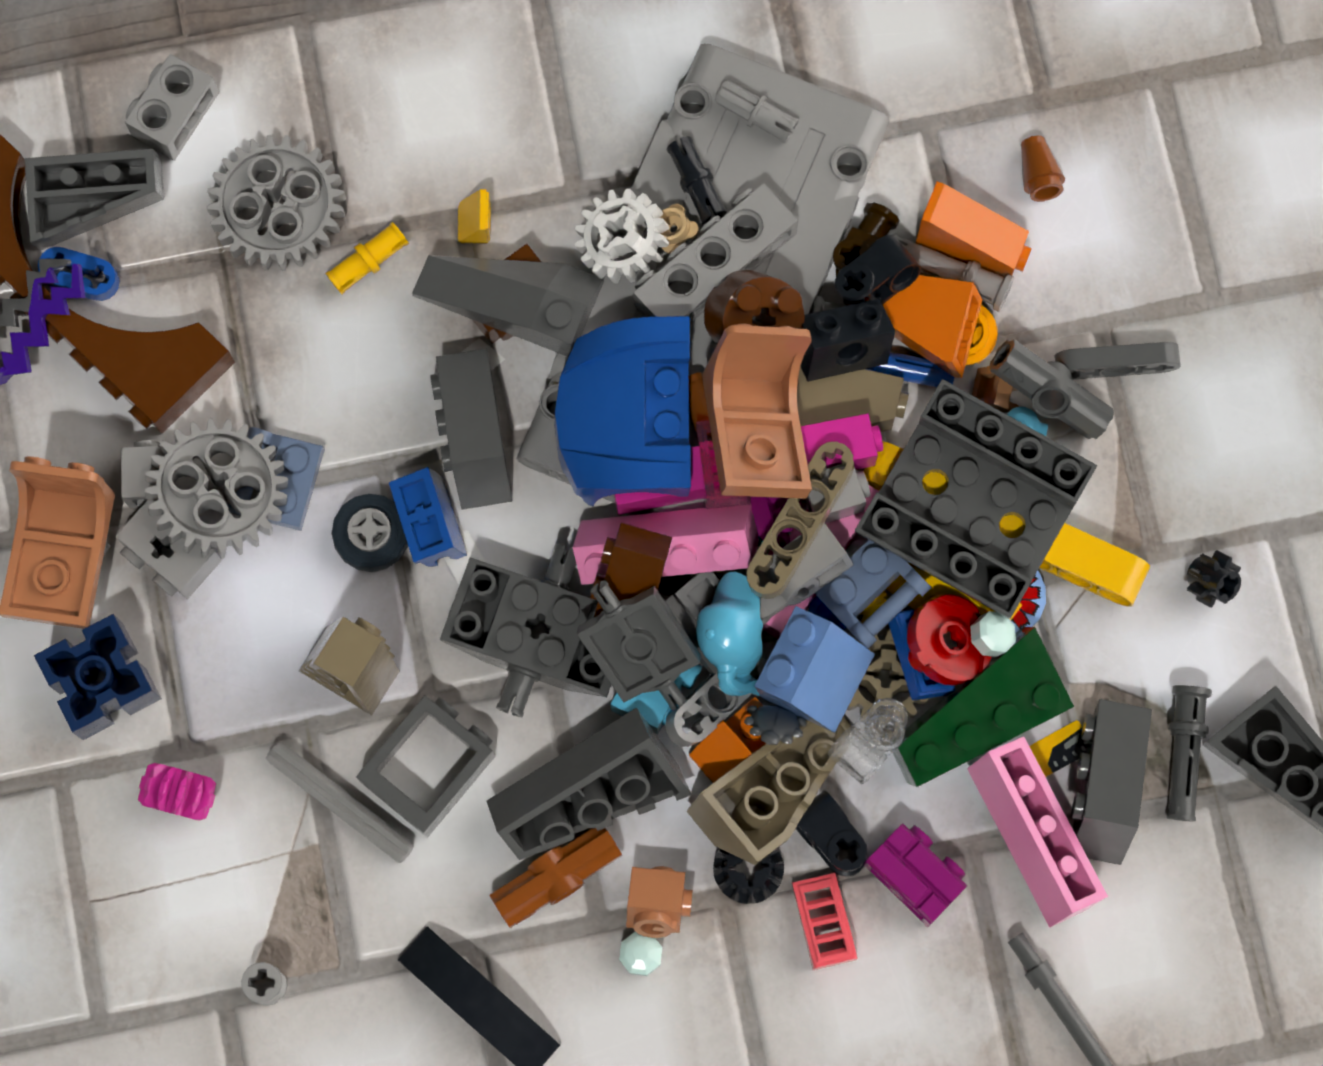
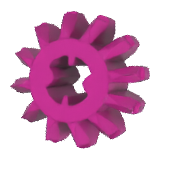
M152 763L147 765L145 775L141 777L138 801L143 806L200 821L207 818L209 809L213 806L216 796L214 795L216 783L207 776L159 763Z

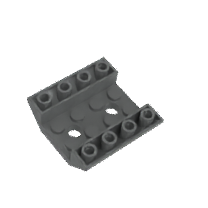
M942 379L920 416L919 424L879 493L875 494L854 532L1006 618L1011 619L1098 465ZM931 472L942 474L947 480V489L939 495H932L926 492L923 488L922 480L927 474ZM1007 515L1019 517L1024 524L1023 534L1017 538L1004 536L999 528L1000 520Z

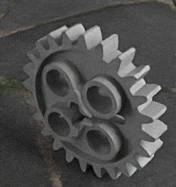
M267 135L266 146L260 148L258 143L251 139L250 152L245 153L241 148L236 147L235 152L238 160L233 162L223 158L222 162L227 170L226 174L214 172L212 175L220 187L208 188L207 190L209 197L217 201L207 205L209 214L216 217L210 224L214 232H221L218 239L222 246L232 243L230 252L234 258L245 252L244 260L247 266L251 267L257 258H260L264 271H268L273 260L278 262L282 271H286L287 259L293 258L295 263L302 267V254L307 252L311 257L317 259L318 254L315 246L318 243L328 248L331 246L326 233L340 232L338 223L333 220V218L345 217L343 207L337 205L346 200L344 191L336 189L342 184L340 175L331 174L334 170L331 160L321 162L323 155L319 148L307 154L308 146L306 140L302 139L293 148L289 135L284 136L281 145H275L272 136ZM271 170L276 172V176L269 182L261 183L256 181L259 174L263 171ZM289 171H294V174H292L289 177L285 184V177ZM303 186H311L315 189L308 198L300 199L295 197L296 191ZM281 195L284 200L283 204L277 203ZM270 201L276 203L272 210L269 206ZM247 207L258 209V213L252 219L242 220L238 218L240 212ZM268 222V229L264 235H259L258 233L263 230V228L266 226ZM284 223H294L297 225L296 230L288 236L276 234L278 228Z
M209 418L207 429L201 431L194 421L190 422L191 435L185 436L178 429L174 430L175 445L166 441L161 442V451L165 457L159 455L151 456V465L157 470L146 471L145 473L146 482L154 485L145 489V499L155 501L148 506V513L150 516L162 515L156 522L158 531L172 528L169 533V542L171 544L177 542L180 538L185 539L184 552L189 553L197 544L201 546L202 558L207 557L211 547L217 548L221 559L225 558L228 546H233L235 551L242 555L243 542L245 540L255 547L259 546L258 531L271 536L273 527L268 519L273 521H281L282 511L276 506L287 504V495L279 490L288 487V478L276 475L284 471V462L279 460L271 461L276 455V447L274 445L264 449L261 448L264 441L262 433L254 436L252 439L248 438L247 424H244L238 432L232 431L231 419L225 421L222 429H216L213 419ZM226 453L234 460L226 466H218L210 459L215 454ZM193 459H200L216 487L224 485V497L229 505L241 514L240 518L232 516L218 490L212 489L209 491L208 477L204 471L192 462ZM183 476L192 477L197 481V485L189 490L179 489L174 483ZM250 486L255 488L259 495L252 500H243L236 495V492L242 487ZM208 510H215L223 516L215 524H206L199 517Z

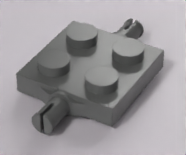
M601 581L600 586L597 583L590 592L597 599L603 611L600 615L579 625L577 629V635L623 702L642 693L659 690L671 710L677 709V705L681 707L687 699L674 681L682 672L700 664L701 654L658 590L653 586L630 599L619 601L607 581Z

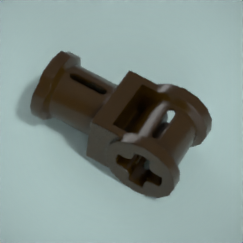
M875 202L867 203L863 209L865 216L858 228L852 226L846 239L839 242L834 249L833 261L836 267V276L843 267L867 251L876 240L888 235L890 230L896 229L900 221L898 216L881 204ZM849 276L848 280L850 283H852L853 280L851 276Z

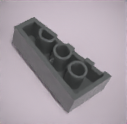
M1274 686L1206 741L1203 746L1323 833V740L1278 687Z

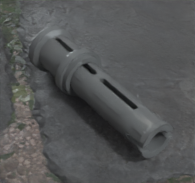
M1175 685L1172 686L1171 693L1175 695L1174 720L1168 726L1170 735L1174 736L1167 819L1194 822L1196 821L1195 810L1201 739L1206 738V734L1209 733V727L1205 725L1207 698L1211 697L1212 690L1198 686Z

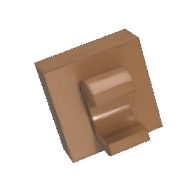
M990 366L977 369L972 396L1003 413H1008L1013 408L1019 407V405L1010 402L1011 392L1018 391L1017 389L992 373L989 369Z

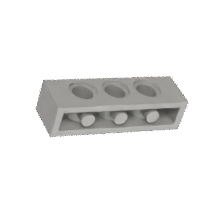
M764 183L755 191L751 188L745 190L735 199L732 204L733 209L723 218L717 215L710 219L700 230L701 236L690 245L686 242L679 245L668 256L667 261L669 263L657 273L654 270L647 272L635 284L637 290L633 292L634 306L644 317L690 316V323H692L704 312L707 297L714 287H718L727 279L726 276L733 272L741 270L753 271L797 234L798 219ZM740 226H749L757 234L751 239H741L735 235L734 231ZM708 253H717L725 261L719 266L711 267L703 263L701 259ZM676 280H685L691 284L692 289L685 294H676L670 290L669 286Z

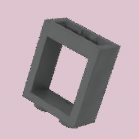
M424 695L358 773L356 778L428 838L491 763L495 755L493 750L489 748L493 741L475 725H472L467 730L455 720L459 713L450 704L440 697L433 702ZM430 715L476 754L426 812L382 776L380 771L423 720Z

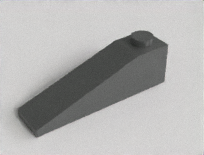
M428 255L412 296L569 357L577 338L581 337L604 279L564 263Z

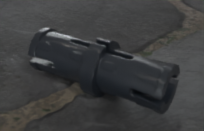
M690 136L680 138L686 155L682 154L677 141H673L667 146L666 150L682 178L680 186L684 193H689L700 216L701 223L706 224L712 219L707 205L711 206L715 216L719 215L722 218L727 211L711 181L714 177L711 170L704 168Z

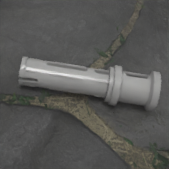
M893 234L921 265L920 274L929 277L973 282L983 299L982 301L992 304L993 310L1001 311L1011 289L1014 276L1009 274L1005 277L981 268V263L975 260L974 262L969 261L966 264L911 242L897 234Z

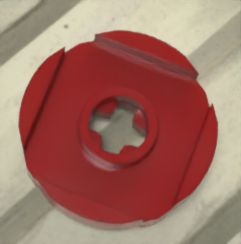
M944 595L926 602L914 611L908 625L907 642L910 649L908 660L916 671L924 672L926 676L940 684L958 685L973 679L989 665L992 656L982 655L971 643L970 626L978 619L976 614L980 613L975 605L958 596ZM947 631L951 632V639L957 642V647L950 649L945 644L943 635Z

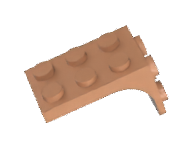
M750 324L731 325L724 330L702 374L721 495L806 499L811 492L812 487L797 408V383L800 365L812 341L809 330L796 329L790 326L762 327Z
M32 456L24 457V462L11 461L9 471L15 476L17 481L19 507L0 604V616L85 629L90 626L115 493L104 481V478L94 473L95 468L90 465L71 462L68 463L67 468L51 466L49 460Z

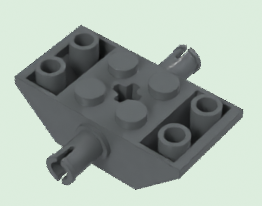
M555 544L545 577L539 580L470 557L440 637V641L485 663L510 672L496 708L508 714L513 698L516 697L511 708L512 715L516 717H523L534 681H540L567 691L606 698L611 688V683L577 635L578 626L594 618L598 601L574 593L568 588L577 564L573 548L571 547L564 564H562L567 552L565 545ZM538 623H544L549 634L541 633L538 639H533L530 628L537 626Z

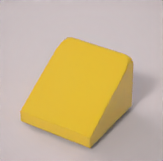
M480 189L459 203L458 241L460 243H488L490 241L491 202L487 189Z

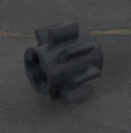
M1218 550L1214 552L1212 558L1202 553L1188 568L1187 580L1190 585L1187 587V591L1196 595V600L1212 608L1216 600L1226 604L1240 590L1241 577L1239 572L1241 567L1232 563V557Z

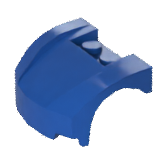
M690 316L631 318L598 327L577 338L560 375L554 429L558 459L562 471L566 475L575 494L581 497L588 505L593 507L599 499L606 496L634 492L688 497L691 489L689 445Z

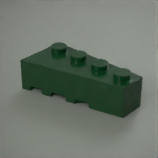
M1022 627L1016 633L1015 644L1006 653L998 657H992L989 665L982 672L978 673L973 679L956 685V691L946 695L934 707L929 708L888 745L907 784L919 787L1073 708L1074 705L1036 628Z

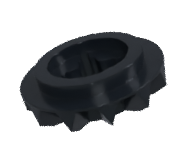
M720 848L718 849L713 863L714 878L719 889L728 898L743 904H754L768 899L779 888L784 875V862L779 848L759 862L761 865L768 864V867L755 872L754 879H752L753 887L748 886V880H746L743 872L729 871V868L742 864L743 859Z

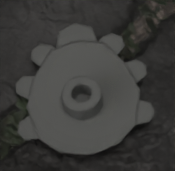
M754 705L749 706L747 712L752 715L744 720L746 725L753 726L750 729V734L761 736V741L768 745H777L780 740L785 744H792V736L797 738L803 737V731L800 727L807 725L804 718H798L793 712L783 707L772 705L758 708Z

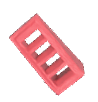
M831 873L793 882L792 887L812 970L856 961L858 957L836 874ZM829 888L831 896L806 902L804 893ZM830 905L834 906L835 913L810 918L809 910ZM838 923V931L815 936L814 927ZM842 939L844 948L819 952V944Z

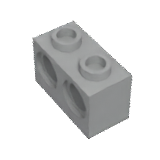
M169 54L163 64L159 63L151 72L148 80L149 86L142 97L135 98L129 105L125 124L133 138L175 161L218 96L219 91L213 77ZM179 83L189 84L185 92L180 94L171 93L175 85ZM156 117L167 118L165 124L159 128L148 127L149 123Z

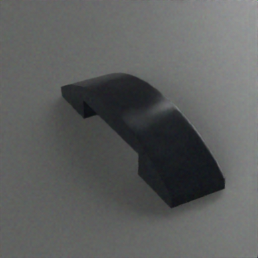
M428 926L398 958V961L515 1066H543L561 1046Z

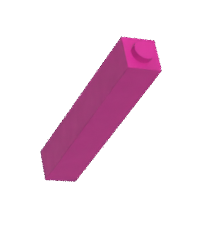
M869 413L801 426L807 465L820 446L828 442L843 443L850 449L853 454L855 470L875 466L878 456L877 452L883 451L880 428L878 425L871 426ZM713 443L690 447L691 489L688 497L649 492L615 494L618 515L721 496ZM838 454L833 459L827 457L823 459L826 462L827 468L842 464V456Z

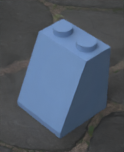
M795 606L754 687L764 700L783 707L835 733L875 654L831 621Z

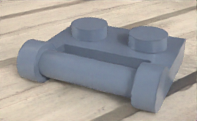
M250 427L248 430L249 439L262 433L264 441L261 448L264 449L273 445L276 447L277 452L274 461L284 462V471L276 476L288 478V487L279 490L287 495V504L276 506L282 511L281 521L268 519L271 524L302 531L325 450L321 445ZM250 486L242 487L236 492V495L240 499L250 500L253 488ZM227 502L229 512L241 516V514L234 510L232 506L229 505V503Z
M870 540L850 557L853 563L852 567L815 593L867 649L877 641L875 636L918 594L924 596L932 588L907 561ZM902 575L906 582L862 624L857 616L893 581Z

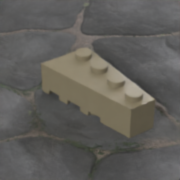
M342 617L326 627L299 669L300 673L371 716L400 671L393 660L395 655L389 651L391 648L385 644L386 639L380 635L382 631L358 617L355 623Z

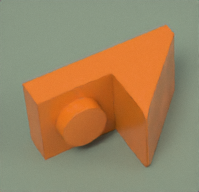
M756 697L750 700L726 722L722 720L717 725V728L689 754V757L712 783L766 744L761 741V736L750 734V729L753 726L744 723L745 718L752 715L747 712L749 706L754 705L757 708L763 706Z

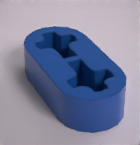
M64 247L49 248L39 258L71 260V265L67 266V268L72 270L73 264H80L83 276L87 274L98 277L100 272L103 271L108 282L107 284L99 283L97 289L94 288L88 278L83 277L85 298L104 301L114 296L119 289L120 280L114 267L104 259ZM38 260V266H37V267H38V270H39V272H40V266H39V260ZM59 271L57 274L59 283H47L51 287L71 288L72 273Z

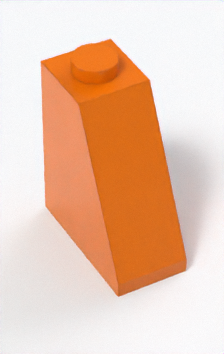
M936 182L921 219L916 244L966 264L969 261L974 262L975 260L981 263V268L1003 277L1008 274L1012 276L1015 269L1023 272L1032 250L1031 247L1024 245L1029 233L1028 230L948 185Z
M919 275L909 287L898 292L883 304L895 329L894 338L956 378L963 377L983 299L973 282Z

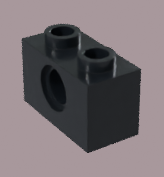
M880 299L804 315L805 319L802 326L803 329L810 331L812 340L800 365L807 382L888 364L895 329Z

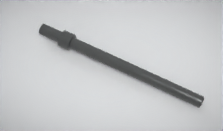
M1023 932L1011 939L1008 944L1027 970L1025 977L1034 990L1040 989L1092 1066H1113L1055 981L1054 977L1057 974L1048 961L1042 962Z

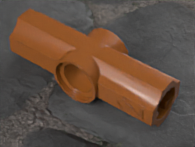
M591 828L563 848L558 846L543 854L527 867L528 870L489 896L509 928H512L547 904L554 905L570 896L585 884L584 880L623 855L606 828L598 831L596 828Z

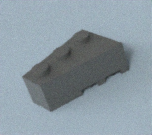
M154 149L25 158L30 243L40 251L164 200L161 157Z
M487 348L436 356L438 374L430 375L434 400L442 399L443 409L435 410L439 436L447 435L448 445L440 446L444 472L453 471L461 510L512 502Z
M1099 699L1094 714L1086 713L1081 739L1088 742L1086 753L1081 752L1078 761L1076 778L1081 779L1079 792H1076L1074 796L1071 818L1074 819L1073 831L1088 859L1121 865L1138 830L1152 709Z

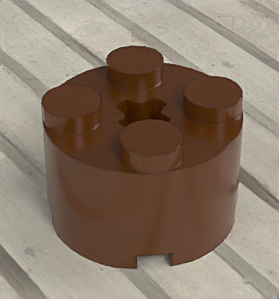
M741 270L726 276L727 279L718 287L713 288L705 303V328L716 344H718L724 330L731 325L790 326L796 329H803L802 323H804L805 316L800 293L788 283L760 272Z

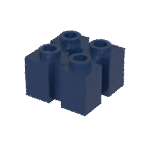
M114 614L83 629L85 641L73 646L67 639H64L34 655L48 685L60 695L66 694V697L57 701L72 733L82 740L115 724L110 715L111 713L122 708L131 716L162 699L147 669L138 660L130 662L129 658L139 653L124 624ZM97 670H101L106 674L103 682L99 685L90 684L91 681L96 680L93 674Z

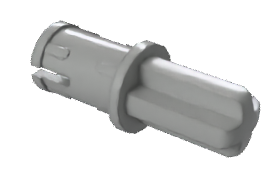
M725 81L716 94L715 101L717 104L747 120V126L752 127L756 125L781 139L784 143H787L792 132L779 126L778 122L790 129H795L799 122L798 118H794L769 104L766 96L763 95L759 98L731 81Z

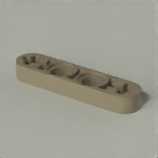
M828 442L821 445L808 464L812 490L820 492L825 498L823 507L816 512H807L800 507V498H788L749 564L747 581L751 591L756 596L772 599L779 596L786 589L854 471L853 454L843 443ZM838 454L842 456L841 461L845 468L843 470L835 468L828 478V483L835 487L833 490H830L823 482L811 478L813 475H816L822 480L827 470L826 462L823 459L825 457L833 459ZM786 528L797 529L802 535L801 544L794 550H784L777 543L778 534ZM769 550H772L780 559L791 561L788 566L779 561L774 571L775 578L778 580L776 584L768 582L765 587L759 586L760 579L756 573L759 570L763 572L768 571L773 563V556L766 555Z

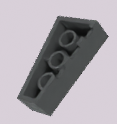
M635 708L486 802L497 833L516 857L521 860L574 840V833L588 828H596L598 831L613 825L612 819L635 810L641 815L656 809L654 804L672 796H675L678 801L692 794L679 765L639 710Z

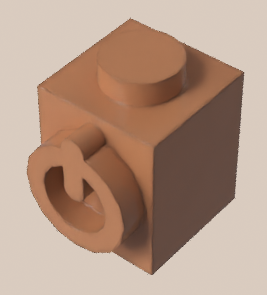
M657 866L652 869L632 867L626 928H634V931L638 934L650 938H662L671 933H680L681 916L690 917L693 890L684 889L685 872H678L665 866Z

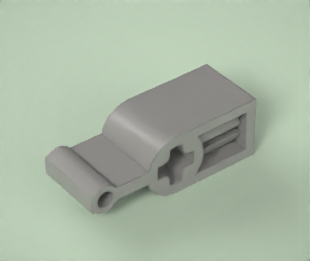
M825 523L786 589L779 596L772 599L760 597V619L763 625L788 605L801 603L853 566L847 552ZM802 535L782 549L794 550L798 548L803 539ZM773 554V563L769 570L766 572L760 570L756 573L760 579L759 586L765 587L768 582L776 584L778 580L775 578L774 571L779 561H782L785 566H788L791 561L780 559Z

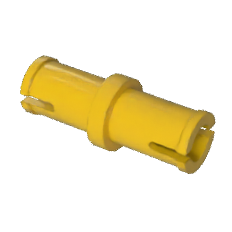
M391 222L388 227L364 245L358 243L354 246V253L325 274L341 295H343L346 290L368 273L372 272L375 274L381 270L379 265L402 247L407 246L409 242L399 228Z

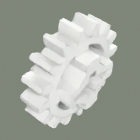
M626 188L623 197L619 198L614 190H609V201L603 203L599 198L595 197L593 201L596 209L593 212L589 210L581 212L586 218L587 223L586 225H577L575 227V231L584 238L577 241L575 247L581 254H584L581 257V261L588 269L593 267L592 272L598 278L602 279L607 274L613 283L618 284L621 275L624 274L632 283L635 282L636 271L641 269L646 274L650 271L648 263L651 260L660 263L663 260L658 254L657 249L658 247L663 248L669 245V241L660 234L667 231L669 225L663 218H660L663 215L662 210L656 203L651 205L652 201L646 194L642 193L636 199L634 192ZM647 227V237L644 239L643 232ZM598 233H599L601 240H600L599 243L597 244V236H598Z

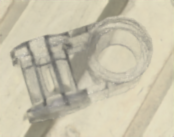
M879 699L854 725L847 728L830 748L828 757L860 784L866 783L903 742L908 722L906 708L896 699Z

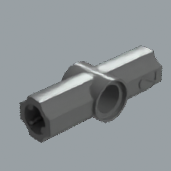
M1015 339L1012 341L1006 340L997 349L994 358L990 361V371L1030 398L1033 409L1038 415L1045 418H1058L1087 439H1097L1101 436L1113 419V408L1073 381L1070 370L1064 364L1053 361L1046 362Z

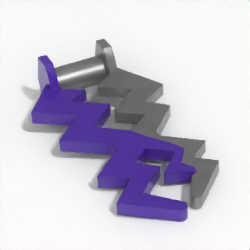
M39 259L40 272L26 270L28 296L24 299H2L0 326L19 327L17 310L25 311L29 314L31 333L10 332L13 353L1 351L4 366H0V385L7 383L13 375L32 373L28 347H49L45 322L46 316L48 314L70 315L66 298H85L82 266L80 264L72 265L71 288L51 287V300L43 299L41 283H59L53 269L70 266L71 260Z

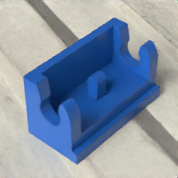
M427 467L389 482L413 563H422L425 566L434 567L438 566L437 560L440 558L450 557V559L457 560L467 556L445 483L440 474Z

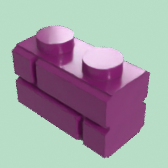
M902 823L865 861L864 866L921 922L929 927L967 887L961 880L966 874L948 856L941 861L929 849L933 844L932 840L919 827L913 825L908 829Z

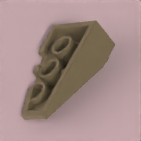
M844 717L842 718L835 733L806 720L807 725L800 727L803 731V737L797 738L792 736V744H785L781 740L777 745L765 744L703 790L686 812L714 846L753 865L758 864L788 841L827 776L851 741L856 731Z

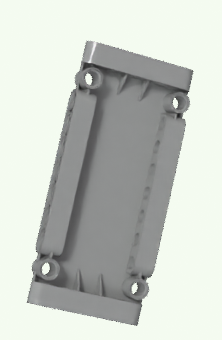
M701 44L683 85L675 93L674 105L667 120L663 119L654 135L631 190L636 195V199L642 193L646 194L652 201L651 205L656 203L661 210L669 208L673 204L682 205L685 208L686 217L690 221H695L699 226L698 235L694 239H687L685 241L690 245L701 236L700 230L705 224L701 223L700 216L689 193H684L680 186L682 178L666 150L669 144L676 140L682 154L686 155L680 138L686 136L692 138L704 168L711 170L714 177L711 181L727 213L733 209L732 204L741 193L749 188L755 191L764 183L798 219V227L795 236L753 271L788 283L800 293L804 315L811 314L815 306L816 296L820 295L834 262V249L839 242L843 241L859 201L858 194L865 184L867 173L890 121L884 113L873 107L711 44ZM725 81H731L759 98L764 95L768 98L767 102L794 118H798L799 122L795 129H790L778 122L779 126L792 132L787 143L782 142L781 139L756 125L752 127L747 126V120L717 104L715 98L721 85ZM693 102L701 105L703 109L696 114H690L685 112L682 107L687 103ZM843 164H852L857 167L859 173L853 176H846L840 173L838 167ZM707 205L712 215L711 218L715 217L711 206ZM672 226L670 231L675 232L677 226ZM740 226L734 231L735 235L741 239H751L757 234L749 226ZM647 227L643 232L644 239L647 237ZM658 247L657 252L663 260L661 263L651 260L648 263L650 271L654 270L657 273L669 263L667 258L670 254L666 253L662 247ZM708 253L701 259L703 263L711 267L719 266L725 261L717 253ZM641 269L635 272V282L632 283L624 274L621 275L618 284L613 283L607 274L603 277L604 283L581 336L613 322L644 317L634 306L633 293L637 290L635 284L645 275ZM676 280L670 284L669 288L676 294H685L692 289V286L685 280ZM704 312L690 323L689 376L697 372H704L717 346L705 328ZM557 353L549 375L551 381L540 396V406L516 459L535 471L570 484L562 471L558 459L554 429L555 415L548 411L551 403L557 401L560 375L568 360L567 356ZM689 412L690 447L713 443L712 439H705L702 433L696 432ZM614 495L603 497L606 500L616 503ZM715 496L637 512L649 514L725 506L729 496Z

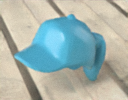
M728 572L721 578L712 603L699 612L696 626L697 640L704 656L718 670V684L722 692L729 696H742L749 693L760 696L754 687L757 679L750 675L762 657L761 632L763 623L760 619V597L751 591L747 576L738 572Z

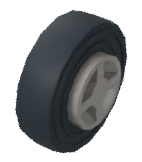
M376 494L356 496L342 505L334 518L331 532L334 548L345 563L357 570L376 572L388 569L400 560L408 548L395 502L385 496Z

